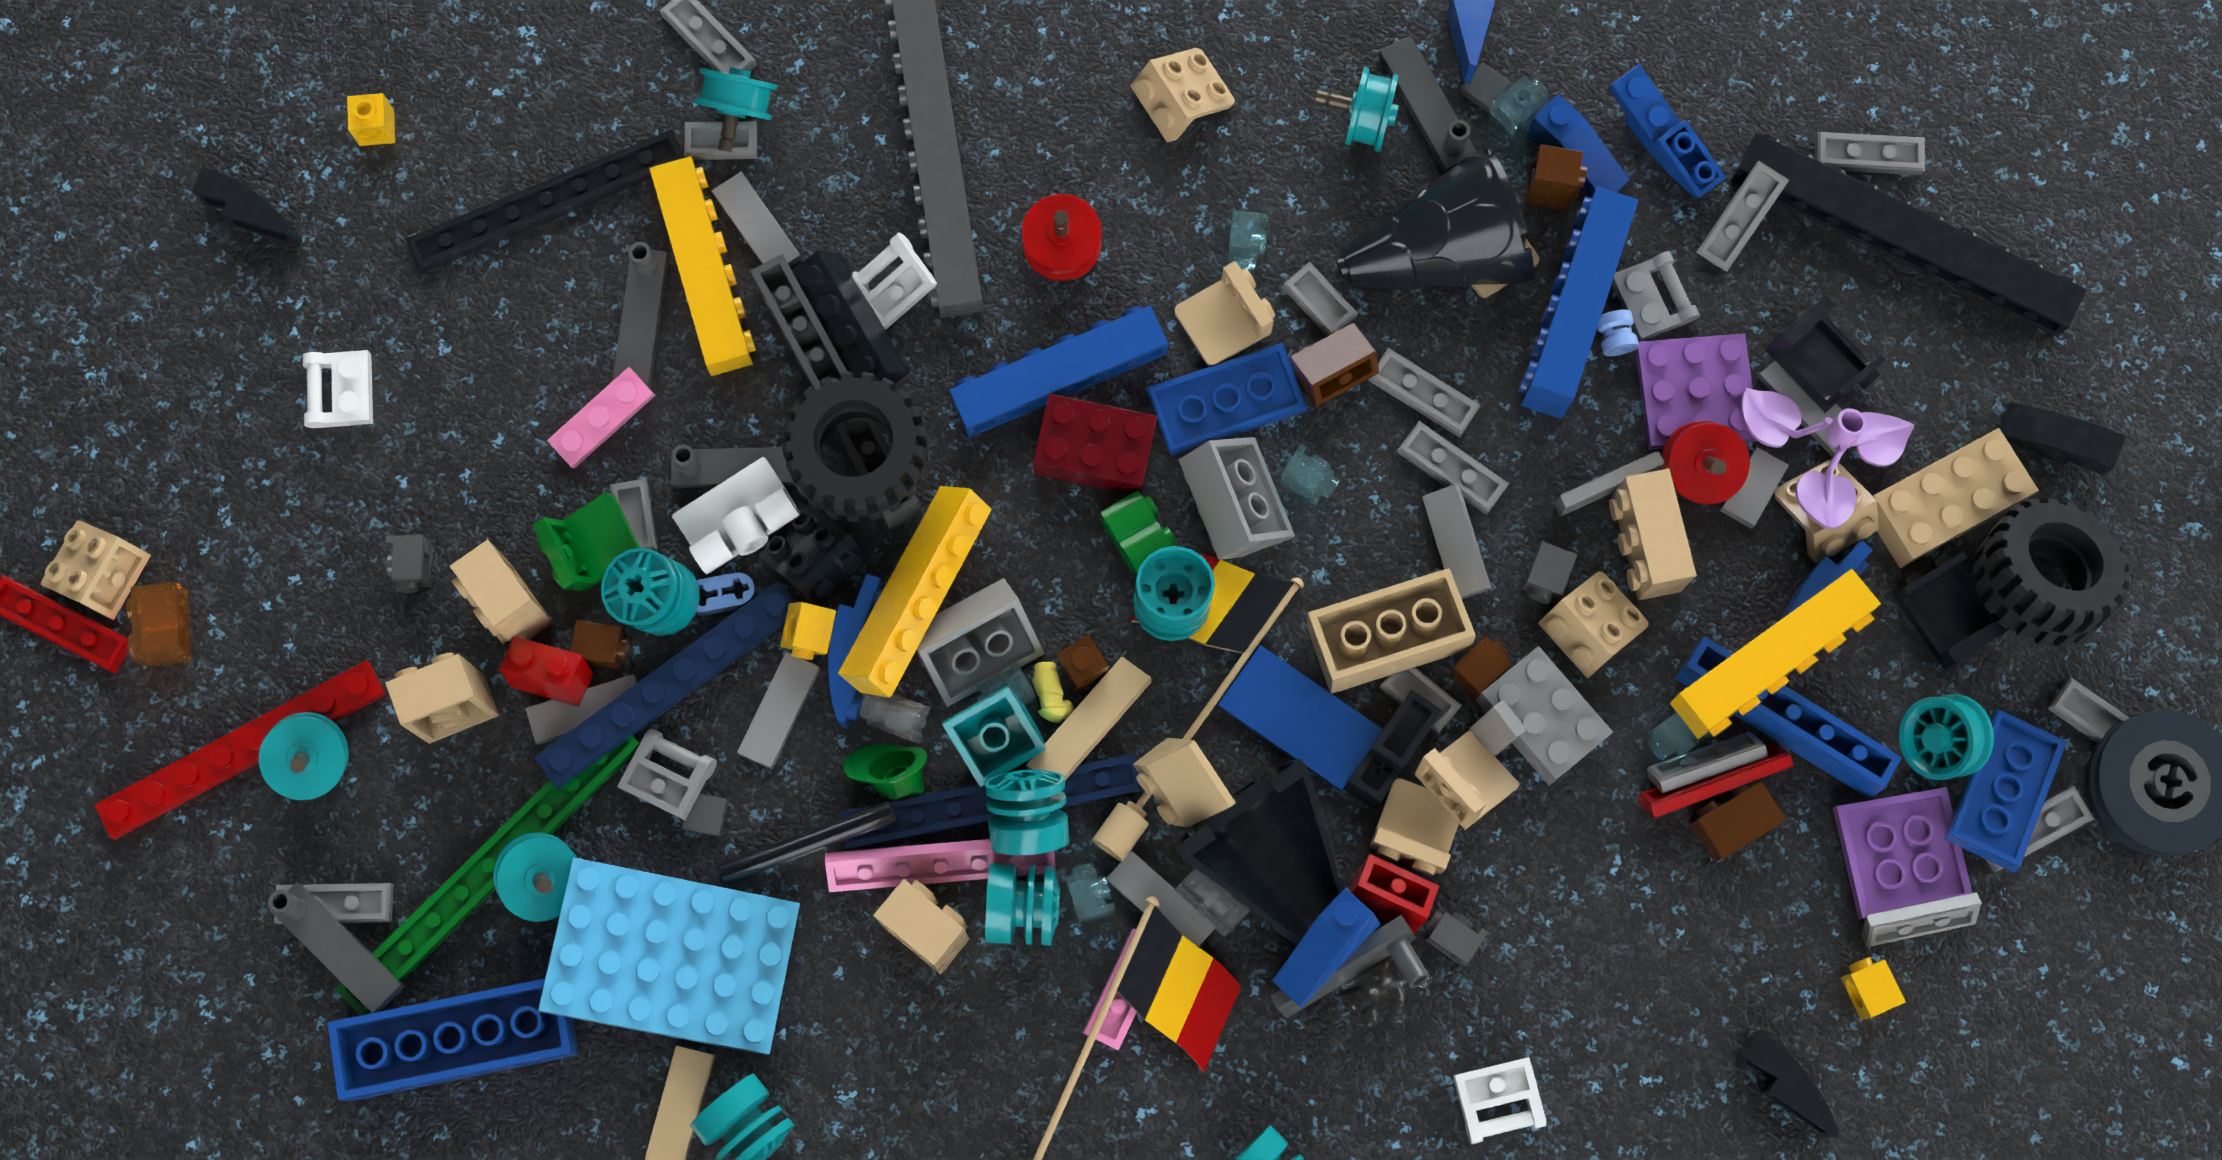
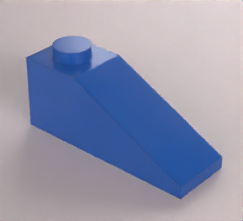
M1447 0L1450 1L1447 19L1464 83L1471 84L1495 0Z
M1559 94L1534 116L1527 134L1538 145L1542 144L1583 152L1582 165L1587 166L1584 187L1593 194L1597 186L1618 193L1629 182L1630 179L1586 119Z
M1345 888L1318 916L1275 976L1273 982L1302 1008L1381 923L1372 911Z

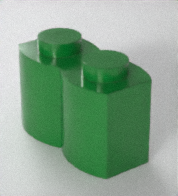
M1139 491L1104 509L1099 515L1103 527L1119 550L1135 579L1137 578L1140 565L1148 555L1160 548L1178 546L1171 530L1168 527L1162 529L1155 517L1159 513L1152 499L1149 496L1143 498Z

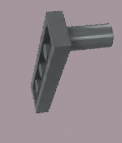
M1410 35L1381 49L1378 55L1390 78L1393 74L1399 75L1396 88L1443 172L1446 173L1468 155L1476 153L1477 151L1469 139L1470 126L1467 122L1457 118L1412 36Z
M636 242L631 245L628 252L630 261L612 381L630 367L651 390L669 255L666 251L650 250L649 246L644 242Z
M682 444L671 450V486L673 489L714 488L761 457L767 459L784 486H795L786 467L782 447L692 449L690 446Z
M296 882L288 891L277 890L270 895L268 899L269 911L372 1013L381 1012L405 987L302 884Z
M1400 915L1374 931L1302 1008L1282 990L1277 991L1270 997L1276 1008L1286 1018H1289L1389 955L1410 988L1422 985L1429 979L1430 975L1410 942L1417 938L1405 919Z

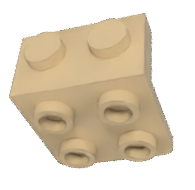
M1199 48L1150 60L1130 85L1167 143L1177 140L1195 118L1229 109L1235 102L1234 97L1210 63L1208 57Z
M1236 261L1223 267L1222 279L1175 307V316L1208 366H1213L1227 360L1267 337L1272 332L1275 313L1270 303L1265 298L1260 300L1254 290L1256 284L1252 275L1246 268L1241 270Z
M1828 460L1807 472L1819 471L1826 475V470L1831 460ZM1839 462L1833 472V477L1840 476L1849 479L1855 488L1857 496L1853 513L1840 527L1834 529L1822 527L1800 507L1796 498V485L1799 479L1807 472L1777 487L1774 491V496L1778 503L1805 529L1807 554L1815 563L1820 562L1825 556L1829 557L1838 554L1842 549L1861 539L1868 538L1879 530L1877 500Z
M1597 572L1563 598L1538 622L1587 679L1648 627L1646 618L1603 572Z
M1399 778L1391 786L1369 847L1377 850L1376 854L1384 859L1398 862L1399 859L1412 863L1414 870L1434 876V873L1441 874L1447 867L1451 856L1448 853L1459 823L1427 788Z

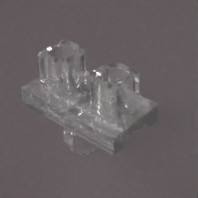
M895 693L892 694L891 698L866 695L861 706L860 717L868 720L867 725L906 740L920 743L922 739L921 728L927 723L925 717L929 714L930 706Z
M1195 868L1175 889L1183 899L1224 937L1250 911L1249 908L1232 898L1231 893Z

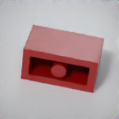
M515 636L499 668L511 688L578 707L594 675L584 657L580 654Z
M1369 854L1356 871L1349 891L1372 911L1376 918L1389 923L1402 915L1415 934L1430 914L1439 885Z

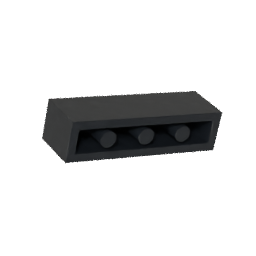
M816 251L792 271L849 372L852 371L854 378H861L862 373L867 372L873 373L879 382L883 378H887L896 384L910 373L873 308L854 281L852 272L841 253Z

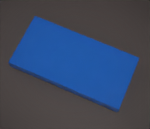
M1283 342L1146 388V393L1153 413L1157 416V424L1169 457L1196 449L1210 440H1223L1307 412V405Z
M1261 645L1217 706L1293 760L1302 759L1309 771L1339 792L1342 791L1383 731L1381 727Z
M1996 709L1990 718L1994 732L1992 753L1980 770L1968 775L1944 839L2015 873L2021 866L2067 741L2000 709Z

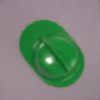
M872 744L863 746L848 755L843 763V771L850 779L871 783L878 794L885 799L894 800L905 796H920L924 792L922 767L927 760V753L918 747Z

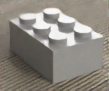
M1539 646L1485 689L1476 699V702L1486 713L1502 700L1508 704L1526 728V731L1512 744L1548 786L1613 733Z

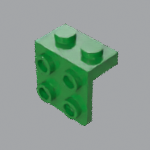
M603 493L563 520L543 517L532 524L537 534V545L547 555L553 567V578L563 589L586 592L602 581L606 568L615 557L629 549L640 548L615 496L610 493Z

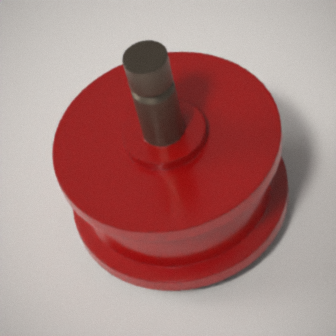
M1055 194L1042 198L1029 209L1022 224L1023 251L1028 264L1039 275L1054 281H1070L1082 277L1093 268L1100 256L1102 232L1099 217L1091 205L1079 197L1069 194Z
M1694 421L1679 427L1666 441L1661 455L1665 462L1661 468L1662 470L1670 469L1675 492L1684 498L1700 504H1717L1733 497L1744 485L1750 469V456L1743 439L1731 428L1711 421Z

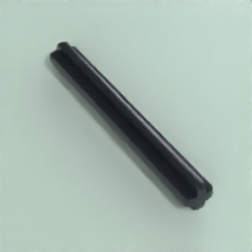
M884 802L721 863L718 866L720 878L723 883L730 884L891 824L897 819L895 809L891 803Z

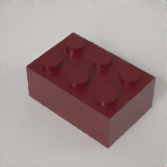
M1049 394L1033 461L1034 475L1130 495L1139 491L1142 495L1156 432L1157 416Z

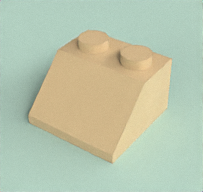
M1166 738L1133 764L1139 773L1136 776L1138 783L1148 794L1152 793L1160 804L1157 806V810L1169 825L1173 824L1187 828L1230 808L1236 803L1195 740Z

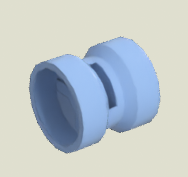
M1615 310L1601 315L1597 329L1603 334L1604 340L1601 343V347L1605 356L1626 354L1639 347L1637 335L1632 333L1631 329L1634 321L1630 310Z

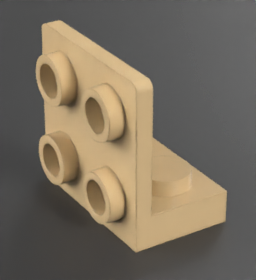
M78 520L65 535L64 543L55 559L47 566L41 585L114 620L151 555L118 536Z
M1471 731L1466 732L1440 753L1435 748L1423 757L1414 774L1464 830L1469 828L1519 787V782Z

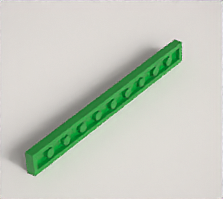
M633 736L559 790L549 780L372 954L402 982L496 890L493 882V869L495 861L505 845L514 838L527 833L542 832L552 835L636 752L640 743ZM342 983L335 989L360 1016L371 1012Z

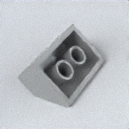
M1255 437L1210 440L1179 459L1184 472V478L1190 487L1198 513L1204 522L1212 548L1219 560L1243 557L1295 537Z
M1004 578L936 614L916 650L947 707L1045 654L1018 597Z

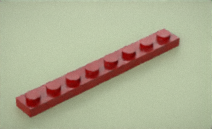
M366 660L95 804V808L109 837L116 840L258 764L259 751L264 738L285 717L296 713L310 712L323 715L335 723L387 694L372 664Z

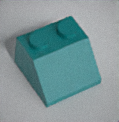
M1009 685L942 722L944 729L980 787L985 785L989 778L1006 773L1046 750L1041 732L1024 704Z

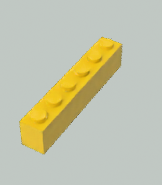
M691 156L651 167L650 172L705 364L710 375L715 376L753 365L750 352L756 351L751 331H743L740 319L747 317L741 297H733L731 286L737 285L731 264L724 266L721 256L722 253L727 252L722 232H714L712 221L718 220L712 199L705 200L702 189L708 188L703 167L696 168Z
M939 487L842 664L838 674L860 693L891 698L992 509L970 488Z
M1850 569L1684 689L1670 704L1698 739L1708 732L1715 737L1732 724L1729 720L1731 715L1739 711L1744 716L1760 704L1761 701L1757 696L1766 690L1772 695L1790 681L1786 675L1794 669L1800 674L1818 661L1815 656L1816 653L1823 648L1830 653L1847 640L1843 634L1849 629L1853 628L1857 633L1875 619L1871 613L1881 603L1855 571Z

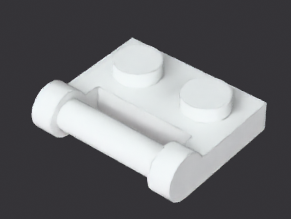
M899 232L890 239V245L859 273L856 271L852 273L854 281L873 308L884 329L890 327L937 284L935 278L914 252L910 241ZM900 256L903 263L871 291L868 283Z
M368 350L336 353L308 352L303 354V367L307 368L308 411L304 414V426L309 428L373 424L371 353ZM331 368L332 412L324 413L322 407V369Z
M1529 1057L1453 1076L1470 1144L1483 1142V1137L1528 1126H1533L1534 1129L1546 1126V1118ZM1522 1099L1527 1101V1111L1482 1122L1478 1120L1477 1110Z

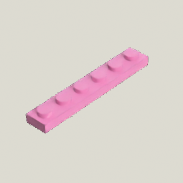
M990 839L825 853L829 892L897 887L903 879L911 885L915 880L922 884L988 879L990 862L1013 863L1016 865L1018 876H1027L1030 864L1036 865V875L1045 874L1046 865H1055L1054 851L1034 855H1006L991 850Z

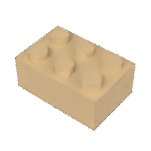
M1670 469L1625 477L1613 493L1612 499L1609 500V509L1612 519L1614 521L1618 520L1621 534H1618V545L1622 556L1627 555L1630 569H1627L1629 588L1631 591H1636L1638 600L1679 593L1697 575Z
M488 539L450 565V568L457 576L451 580L463 598H467L470 604L476 607L473 612L486 629L488 628L494 636H497L502 644L507 641L511 643L514 636L530 640L554 623L512 564Z
M454 653L441 654L431 660V665L417 669V667L403 669L395 674V679L385 682L400 725L429 744L499 716L485 675L459 653L456 655Z
M903 879L873 916L882 927L941 975L970 940L965 931L968 926L964 918L947 904L942 910L936 906L939 902L933 896L934 894L918 880H915L911 885Z

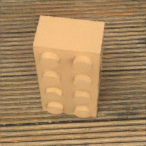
M1997 428L1873 495L1877 500L1879 530L1877 532L1901 569L2010 510L2015 505L2021 504L2039 490L2000 428Z
M1450 568L1308 612L1306 625L1331 694L1471 650L1476 636Z

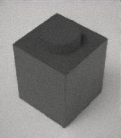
M1542 541L1536 550L1522 590L1529 592V597L1537 602L1549 604L1552 601L1557 603L1563 595L1577 554Z

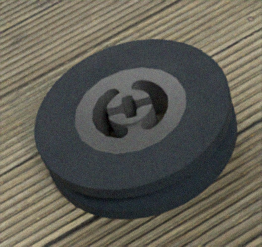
M2172 710L2146 712L2116 724L2105 733L2103 739L2097 742L2087 766V795L2099 823L2110 836L2125 847L2151 856L2163 857L2183 854L2201 849L2217 840L2222 835V736L2204 721L2192 715ZM2160 758L2171 763L2174 768L2170 769V764H2166L2149 770L2147 765L2151 759ZM2178 797L2179 803L2173 809H2166L2155 804L2151 799L2157 798L2156 802H2162Z

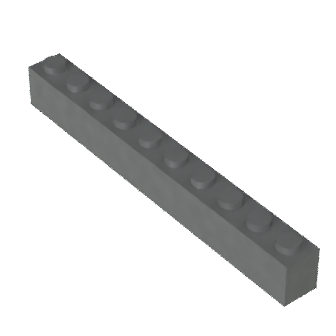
M885 0L886 9L893 8L895 17L894 20H888L891 42L898 41L900 52L893 53L896 74L903 73L905 85H898L901 107L908 106L910 118H903L906 140L913 139L915 151L908 152L911 173L918 172L920 184L913 185L916 206H924L925 217L918 218L921 240L929 239L930 251L923 252L925 266L930 273H934V278L937 282L936 286L929 291L931 306H939L941 318L984 312L935 0Z

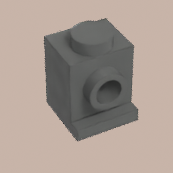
M423 535L386 536L385 543L393 549L392 554H389L387 557V573L396 583L395 590L404 593L418 592L419 587H430L432 543Z
M1436 910L1425 927L1430 932L1425 941L1463 967L1469 963L1488 934V931L1481 928L1474 932L1471 929L1473 923L1459 913L1454 912L1451 916L1447 912L1443 914Z

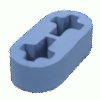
M730 573L697 580L699 590L705 589L709 595L718 593V596L706 599L705 606H700L699 604L696 614L712 615L740 609L756 597L757 589L754 582L744 573ZM741 582L743 587H749V590L743 592V598L737 599L734 594H723V592L734 590L735 583Z

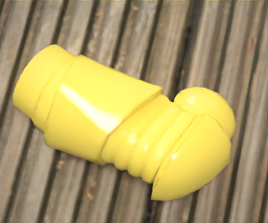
M1041 662L1035 664L1032 683L1041 705L1038 713L1042 718L1050 722L1060 723L1062 720H1066L1074 711V705L1069 700H1063L1064 693L1056 663Z

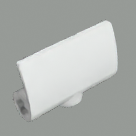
M761 457L675 512L672 518L691 545L689 549L694 559L708 575L739 554L743 556L759 550L767 543L770 534L801 514L767 459Z

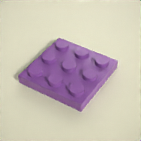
M1745 333L1638 342L1639 347L1635 350L1648 450L1663 449L1666 441L1674 431L1694 421L1715 422L1734 430L1744 442L1757 441L1747 430L1741 413L1743 392L1746 388L1753 389Z
M1947 787L1840 805L1833 808L1858 920L1864 919L1866 915L1972 893L1962 848L1944 839L1953 816Z

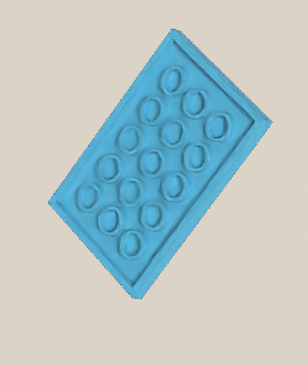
M573 857L538 1011L769 1055L800 903Z

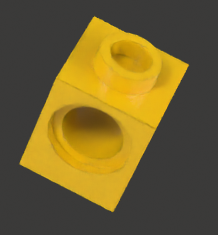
M383 93L347 96L348 130L359 146L395 143L394 109Z
M804 602L789 603L780 647L791 649L792 657L805 660H813L814 655L827 654L836 610Z
M1870 957L1849 965L1851 973L1841 977L1861 1020L1872 1018L1906 1002L1886 960L1872 963Z

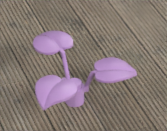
M1746 388L1741 400V413L1747 430L1757 441L1764 445L1775 448L1782 447L1787 442L1789 436L1800 438L1826 429L1827 442L1836 449V452L1827 467L1826 475L1819 471H1810L1799 479L1796 485V498L1802 510L1820 526L1828 529H1834L1843 525L1849 519L1856 506L1857 496L1852 482L1845 477H1833V472L1847 448L1856 446L1859 457L1868 464L1877 467L1890 466L1902 455L1907 440L1914 428V424L1890 415L1871 412L1860 413L1855 409H1844L1834 420L1826 417L1821 423L1796 430L1801 424V413L1796 403L1787 396L1772 391H1757Z

